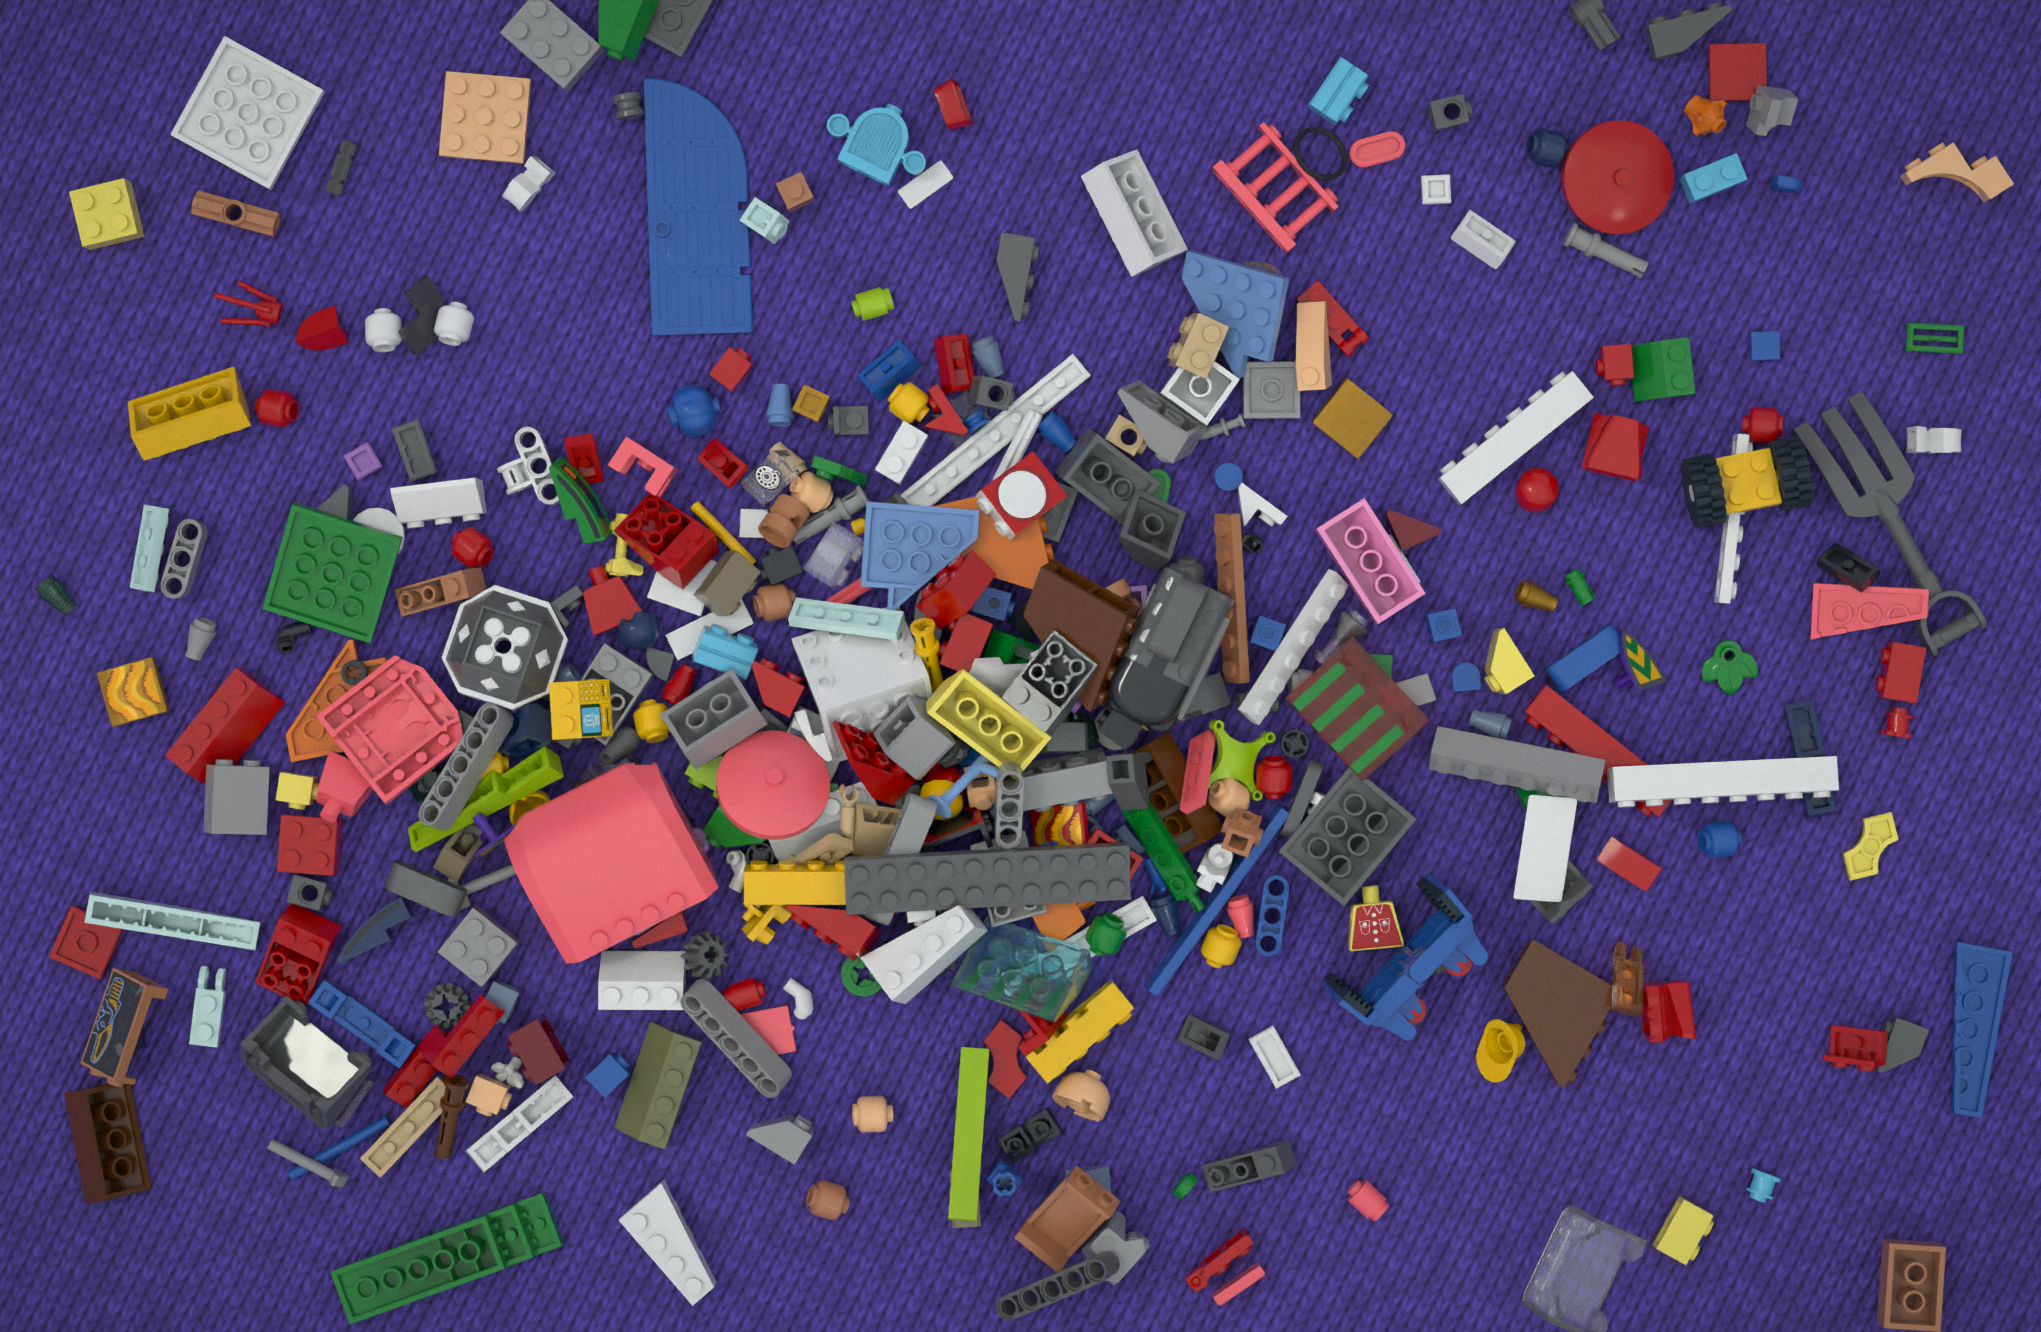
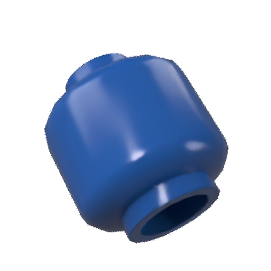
M1728 820L1709 822L1704 824L1701 831L1698 832L1697 843L1700 851L1711 859L1730 857L1735 855L1738 846L1741 845L1742 835L1740 830L1736 829L1734 824Z

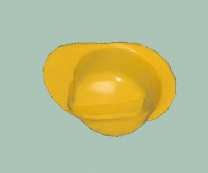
M1493 1019L1487 1023L1476 1054L1478 1069L1485 1079L1491 1082H1501L1510 1074L1515 1060L1522 1055L1525 1049L1526 1042L1521 1032V1024L1506 1023L1500 1019Z

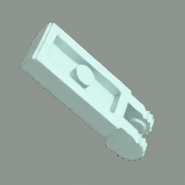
M201 966L198 988H196L189 1044L217 1048L220 1044L226 991H224L226 969H218L215 989H208L209 969L206 966Z

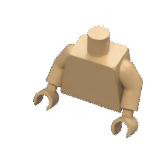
M842 784L839 787V794L844 800V806H841L840 828L844 838L853 840L854 850L851 852L853 857L883 855L901 809L860 803L853 807V803L857 801L859 793L855 786L852 785L851 794L845 795L846 788ZM906 792V793L903 795V797H902V803H903V804H904L905 799H906L907 795L909 794V792Z

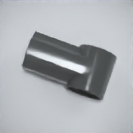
M1577 0L1568 6L1575 22L1585 29L1599 52L1620 38V35L1605 14L1606 10L1601 0Z

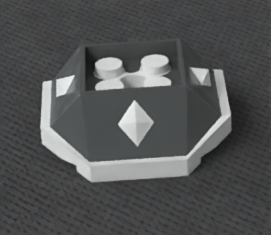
M494 585L460 604L442 655V660L460 694L514 711L537 699L550 695L549 683L555 682L568 639L549 602ZM507 640L511 642V649L508 653L500 654L496 651V646L500 641Z

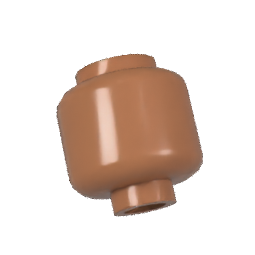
M781 582L774 585L761 586L758 588L756 595L753 596L756 615L762 617L767 622L788 618L796 597L792 589L788 590L786 585Z
M820 1180L816 1185L812 1184L806 1198V1205L809 1206L811 1214L829 1220H836L841 1213L845 1214L850 1204V1198L846 1197L845 1187L826 1180Z

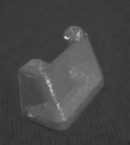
M1573 1205L1567 1206L1563 1210L1523 1295L1524 1306L1547 1322L1571 1332H1606L1608 1327L1607 1317L1599 1309L1622 1261L1625 1260L1632 1263L1640 1258L1647 1240Z

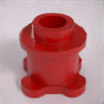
M1892 707L1891 712H1885L1888 715L1886 729H1881L1880 734L1912 739V734H1908L1910 719H1913L1914 716L1908 715V709Z

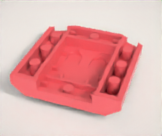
M396 655L316 715L321 724L386 805L453 754L463 737L459 712L425 669L416 664L409 663Z

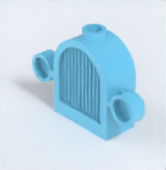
M888 103L886 108H873L864 112L858 117L853 127L850 126L847 117L842 114H834L827 121V129L832 136L836 138L848 137L839 154L838 162L889 187L900 164H903L905 170L913 175L920 174L926 167V160L922 153L918 151L906 153L909 145V134L907 126L901 118L903 111Z

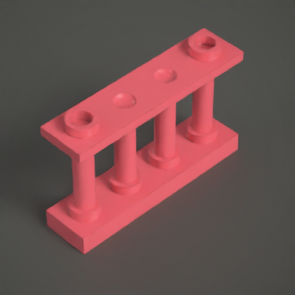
M1263 122L1258 128L1262 136L1232 163L1228 162L1225 164L1220 160L1213 166L1212 172L1283 252L1287 254L1296 245L1293 241L1296 238L1295 234L1325 207L1332 213L1336 211L1339 206L1335 202L1338 199L1329 188L1324 190L1312 176L1303 171L1296 158L1279 140L1282 137L1279 131L1272 124L1267 126ZM1271 144L1281 157L1251 184L1246 183L1243 185L1237 178L1240 175L1239 171ZM1290 165L1300 178L1271 204L1262 206L1256 199L1258 196L1257 192ZM1308 186L1319 199L1288 226L1284 225L1281 227L1274 220L1277 217L1276 213Z

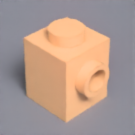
M479 1073L475 1077L466 1103L476 1106V1111L490 1117L492 1113L497 1115L501 1112V1109L506 1110L512 1098V1094L508 1093L511 1086Z

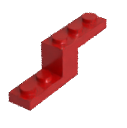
M480 994L450 1033L435 1024L383 1089L385 1095L407 1108L437 1070L453 1078L504 1014V1010Z

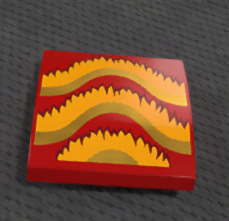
M1085 802L1072 806H1063V804L1052 805L1051 809L1042 812H1036L1035 809L1030 810L1034 847H1040L1045 842H1047L1048 846H1051L1050 841L1053 840L1058 842V846L1088 843L1089 833Z

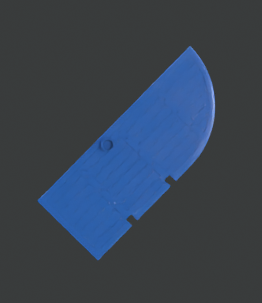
M644 78L652 336L753 333L751 275H740V267H751L750 229L739 221L746 210H738V203L749 202L747 164L740 139L722 111L702 94L673 81Z

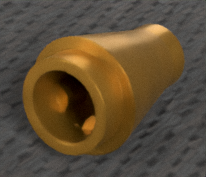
M1521 580L1514 594V600L1519 602V606L1546 610L1551 613L1558 603V597L1552 595L1532 580Z

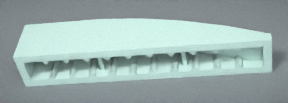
M90 892L85 923L251 950L256 948L260 926L258 921Z

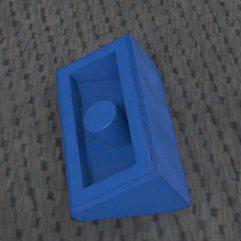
M899 339L860 372L857 377L878 401H881L900 383L917 371L921 364Z

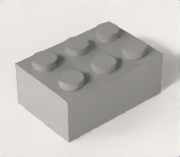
M528 0L500 32L506 40L567 93L604 52V49L549 0Z
M733 669L660 714L695 770L767 725V722Z

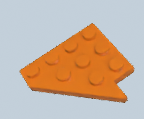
M354 639L347 641L286 733L291 762L326 756L330 751L334 753L344 752L316 715L355 686L345 683L341 676V669L345 663L351 660H358ZM387 657L364 661L363 663L369 671L368 675L387 661ZM353 665L349 667L351 672H348V677L359 680L361 676L358 674H362L361 668H355Z

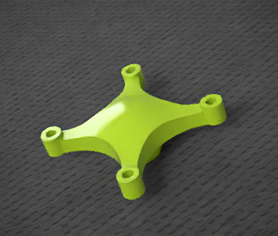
M1211 720L1209 728L1213 730L1217 738L1218 754L1215 764L1211 769L1208 789L1213 782L1219 779L1234 778L1249 790L1251 800H1261L1263 794L1256 788L1253 779L1254 765L1261 748L1267 743L1275 741V734L1264 731L1255 740L1239 742L1225 732L1224 723L1221 720Z

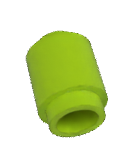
M881 287L855 294L856 300L851 301L855 317L861 316L862 321L886 315L888 311L894 309L888 288L881 289Z

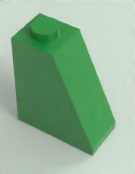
M599 0L598 44L608 51L606 54L608 57L622 62L623 58L635 60L659 0Z

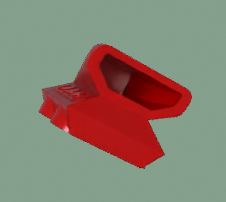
M1595 413L1581 468L1624 480L1636 481V479H1641V459L1649 426L1640 424V421L1617 415L1608 416Z
M1649 981L1640 983L1644 1039L1650 1043H1663L1671 1035L1696 1039L1689 981Z

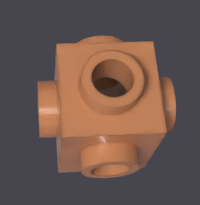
M1236 807L1232 818L1226 816L1221 832L1226 834L1221 848L1248 858L1252 845L1258 846L1264 830L1259 828L1262 817Z

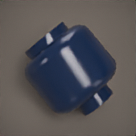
M1540 128L1528 137L1526 154L1529 155L1531 162L1534 164L1556 168L1565 159L1570 145L1567 143L1564 133Z

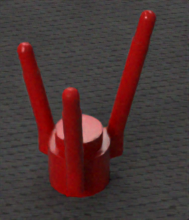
M238 281L240 287L265 301L259 300L258 304L229 295L214 294V297L254 309L256 310L255 316L260 317V319L222 318L220 322L223 324L261 325L270 328L271 323L277 325L280 320L283 303L277 302V297L267 295L243 281Z

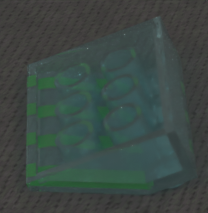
M986 916L983 925L988 931L971 945L951 982V986L1056 1022L1081 992L1093 969L1090 951L1011 923L992 927L990 916Z

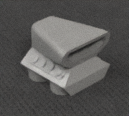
M1117 1210L1098 1227L1081 1247V1253L1086 1258L1103 1251L1113 1252L1118 1257L1120 1263L1118 1272L1105 1280L1109 1281L1113 1286L1126 1275L1150 1246L1149 1240L1141 1231L1125 1234L1126 1219Z

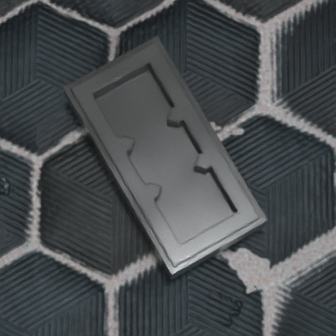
M419 419L392 428L410 482L438 473Z

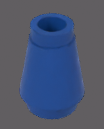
M1050 411L1041 419L1037 427L1040 430L1039 434L1065 453L1077 443V440L1060 414L1056 415L1053 411Z

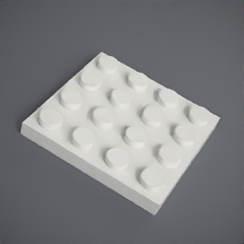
M224 36L170 135L272 190L325 91Z

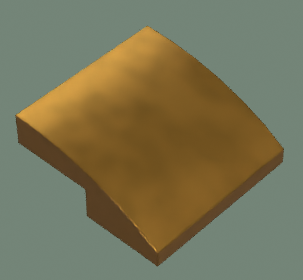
M1345 378L1311 420V423L1330 439L1337 442L1354 458L1359 459L1393 415L1348 378Z

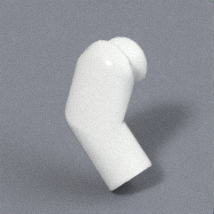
M732 850L726 856L727 863H730L734 872L728 887L741 893L744 887V868L748 862L746 855L742 851Z
M790 978L783 989L795 997V1016L798 1019H806L813 1011L812 994L807 988L793 978Z

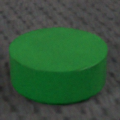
M1188 1172L1175 1185L1172 1193L1181 1200L1196 1184L1198 1178L1193 1173Z

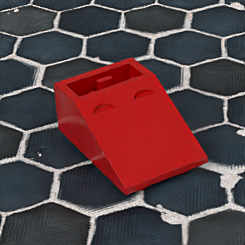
M651 493L614 530L620 538L662 577L682 590L719 552L715 532L659 496L656 497Z
M835 720L833 726L848 761L871 797L893 805L914 783L911 775L885 755L873 732H866L851 724H844Z
M290 903L278 920L255 983L283 997L288 996L293 1001L298 1000L307 1006L335 947L342 925L299 905Z
M788 905L786 908L792 912L790 916L792 920L807 930L810 926L814 927L815 931L813 934L830 946L833 942L839 944L836 949L853 961L856 957L860 958L868 954L882 934L879 929L857 914L847 915L846 910Z

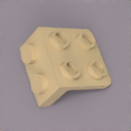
M1200 313L1191 314L1188 318L1184 317L1178 330L1182 334L1179 342L1172 344L1167 358L1170 359L1169 366L1182 368L1206 379L1229 326Z

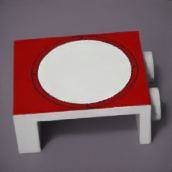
M1033 451L982 488L976 497L979 508L985 514L989 513L995 521L994 526L999 534L1003 537L1006 536L1010 541L1051 508L1059 505L1067 497V494Z

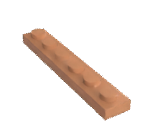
M1216 513L1214 514V532L1216 534L1215 556L1218 568L1217 587L1220 593L1236 600L1227 617L1231 622L1221 642L1223 655L1222 672L1224 674V682L1249 683L1240 514Z

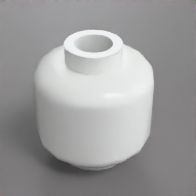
M451 302L450 305L442 306L439 309L434 332L439 336V341L442 343L459 346L462 342L469 339L474 316L467 310L466 305L459 302Z
M376 309L374 314L369 315L365 319L366 343L377 352L395 350V346L402 342L401 318L391 313L390 309Z

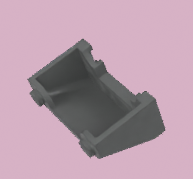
M286 996L240 1043L242 1060L254 1075L318 1126L327 1129L336 1120L372 1071V1060L363 1051H351L350 1053L345 1051L309 1022L308 1015L306 1014L308 1009L303 1003L298 1000L293 1001Z

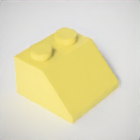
M1505 628L1494 630L1484 669L1488 676L1484 680L1492 692L1507 694L1533 678L1534 674Z

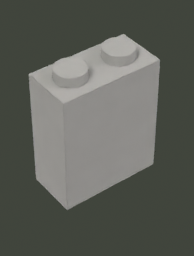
M216 759V765L206 764L203 832L210 834L267 835L270 767L260 766L261 761L243 760V765H233V760Z

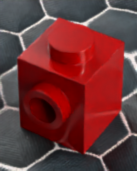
M1631 344L1610 345L1599 348L1600 359H1596L1597 376L1601 375L1602 382L1609 381L1610 386L1627 385L1626 380L1634 378Z

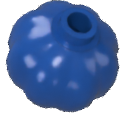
M695 384L685 385L677 389L672 395L673 404L667 406L672 428L679 426L681 434L692 438L702 437L709 433L714 427L716 414L721 413L718 398L711 397L705 388Z

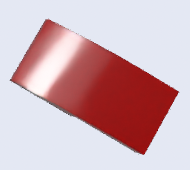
M1611 836L1596 859L1646 892L1649 891L1663 869L1643 854L1636 852L1613 836Z

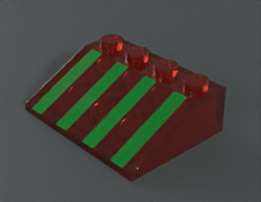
M1353 637L1338 647L1286 697L1287 701L1361 781L1366 779L1429 721L1428 717Z

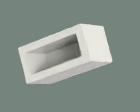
M903 421L875 470L901 485L929 436Z

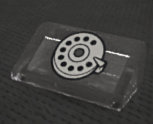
M775 450L740 483L762 506H766L800 472L788 450Z

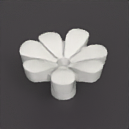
M513 1057L509 1064L496 1062L492 1065V1071L498 1073L495 1076L497 1080L503 1082L506 1079L507 1083L519 1089L523 1087V1077L517 1071L522 1064L519 1058Z

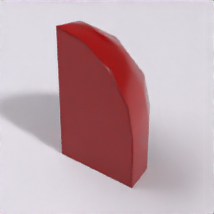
M331 306L310 315L300 325L297 331L296 342L304 348L321 351L349 343L346 330H342L339 326L338 318L340 315L336 307Z

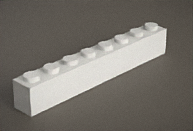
M1837 756L1621 766L1607 769L1609 803L1618 802V808L1635 807V801H1646V806L1663 805V800H1674V805L1691 804V799L1702 798V803H1718L1719 797H1729L1730 802L1747 801V796H1757L1758 801L1775 800V795L1785 794V799L1803 798L1802 793H1813V798L1831 797L1830 792L1839 790Z

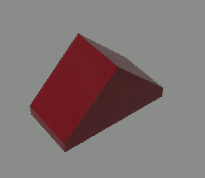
M1390 509L1386 510L1384 514L1401 551L1437 536L1441 532V529Z

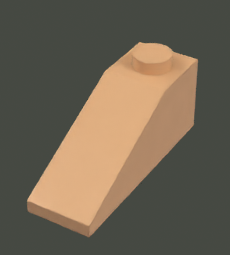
M1326 301L1297 303L1296 372L1298 391L1323 390L1332 386Z

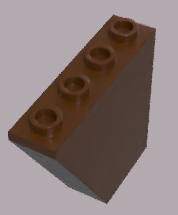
M1054 559L1040 568L1024 612V617L1042 644L1055 630L1099 665L1081 693L1079 700L1085 709L1090 712L1100 705L1104 706L1110 698L1109 687L1111 679L1120 659L1124 656L1125 650L1129 646V643H1127L1129 636L1138 625L1137 615L1140 608Z
M1530 937L1501 985L1555 1083L1563 1088L1567 1083L1571 1085L1578 1074L1576 1069L1581 1059L1586 1060L1593 1046L1590 1045L1595 1035L1599 1036L1607 1024V1021L1604 1020L1609 1010L1613 1012L1621 1000V997L1618 995L1621 990Z

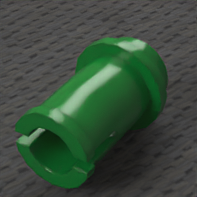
M1577 568L1564 576L1566 579L1565 585L1569 584L1579 605L1582 606L1592 601L1596 596L1584 578L1585 572H1581Z

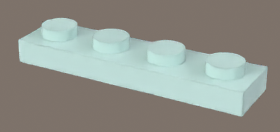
M796 598L788 621L792 627L898 641L905 616L903 611Z

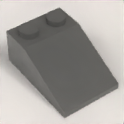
M1087 428L1054 472L1122 525L1134 490L1138 489L1151 495L1160 484L1158 480L1090 428Z

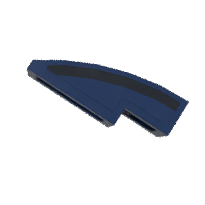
M400 897L387 904L363 923L342 949L337 958L338 963L341 964L394 939L390 928L415 916L407 898Z

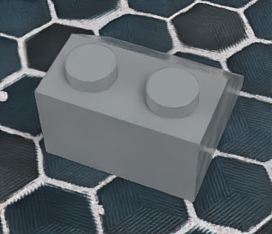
M791 1114L753 1123L746 1135L792 1164H795L815 1129L811 1127L813 1123L800 1114L795 1117Z

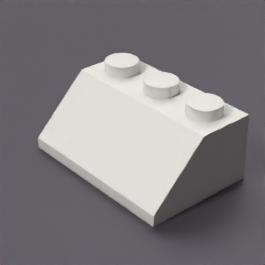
M478 478L390 488L398 521L401 524H407V528L424 527V521L435 520V525L452 523V518L463 517V521L480 520V514H487L483 480Z
M601 951L598 980V1010H683L680 1001L686 993V969L684 968L686 959L680 956L686 953V951Z

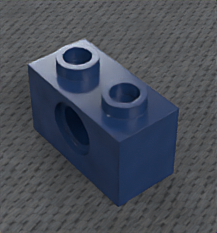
M531 703L513 713V725L499 747L498 752L524 759L550 744L552 736L551 711L544 709L540 704Z

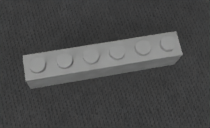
M1437 726L1429 769L1443 774L1450 773L1465 776L1468 779L1489 781L1497 785H1509L1527 791L1534 790L1548 793L1552 796L1577 799L1581 802L1597 803L1605 760Z

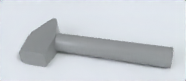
M511 864L464 885H460L449 878L450 882L467 889L460 910L472 906L469 894L516 875V872Z
M274 1139L271 1140L267 1148L327 1179L332 1186L344 1187L350 1178L346 1172L340 1169H331Z

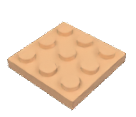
M446 71L439 156L524 164L532 80L529 78Z

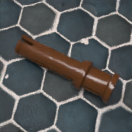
M457 1074L453 1078L445 1076L443 1082L445 1092L444 1096L440 1098L442 1116L434 1155L441 1159L452 1157L459 1113L465 1108L463 1098L465 1089L469 1086V1080Z

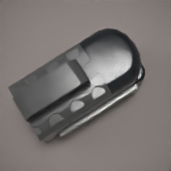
M1165 567L1157 584L1153 585L1142 607L1144 612L1137 617L1139 620L1134 632L1130 634L1127 641L1129 646L1125 650L1124 656L1120 659L1111 679L1109 687L1110 698L1107 701L1110 708L1132 722L1142 724L1161 733L1172 730L1178 719L1184 720L1230 625L1231 620L1227 617L1236 600Z

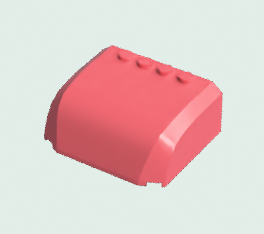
M652 762V765L624 763L523 814L516 822L515 828L504 838L508 855L519 881L566 964L582 962L707 899L719 888L713 864L656 762Z

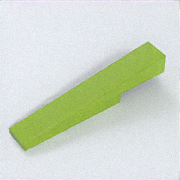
M544 746L502 775L495 770L480 779L451 828L441 831L423 824L420 820L410 826L408 833L411 849L418 852L474 823L473 818L477 814L482 812L486 817L564 777L559 755Z
M961 1047L948 1220L977 1222L989 1049Z

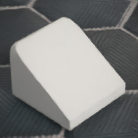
M741 509L739 537L763 538L759 533L758 526L765 515L769 513V510Z

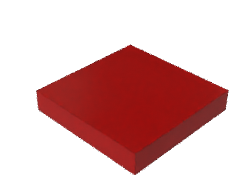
M1766 43L1709 44V100H1724L1725 102L1750 101L1752 95L1756 92L1757 85L1767 86Z
M71 905L49 957L101 980L105 975L124 929L85 923L86 910Z

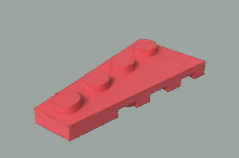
M1814 583L1811 639L1928 618L1929 589L1869 586L1861 593L1848 584Z

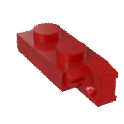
M1246 1229L1240 1230L1200 1261L1201 1264L1184 1277L1194 1292L1206 1287L1209 1277L1214 1273L1219 1275L1229 1267V1262L1236 1256L1241 1258L1251 1250V1245L1254 1242Z

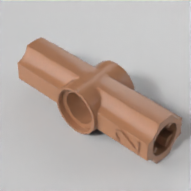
M197 190L193 198L191 214L272 237H275L278 231L281 215L278 212ZM234 207H240L242 210L241 217L236 221H232L230 218L231 210Z

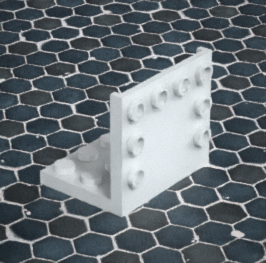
M904 621L898 641L816 630L791 639L819 710L833 764L848 759L833 726L835 720L844 724H851L860 730L874 733L908 696L928 700L932 695L929 675L921 656L915 652V642L906 621Z

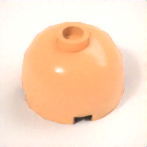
M1086 1070L1085 1073L1072 1072L1062 1078L1052 1095L1053 1100L1063 1108H1066L1068 1105L1076 1110L1073 1112L1074 1114L1099 1122L1100 1119L1103 1120L1110 1103V1093L1106 1085L1100 1081L1101 1076L1091 1070Z

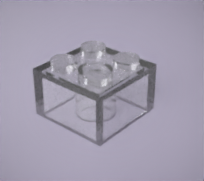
M833 521L803 570L831 588H835L836 585L842 587L851 573L847 570L852 560L857 563L863 555L864 547L862 545L864 541Z

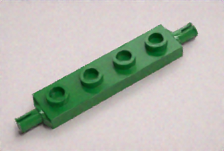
M1150 800V808L1122 810L1177 901L1188 899L1195 913L1205 908L1206 906H1204L1197 894L1201 887L1196 885L1198 878Z

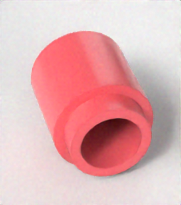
M1357 1180L1347 1191L1350 1195L1347 1200L1367 1219L1378 1220L1389 1207V1204L1385 1201L1386 1198L1367 1180H1364L1362 1183Z

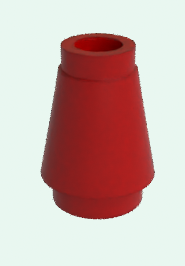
M682 664L663 687L661 698L672 705H676L687 698L697 671Z

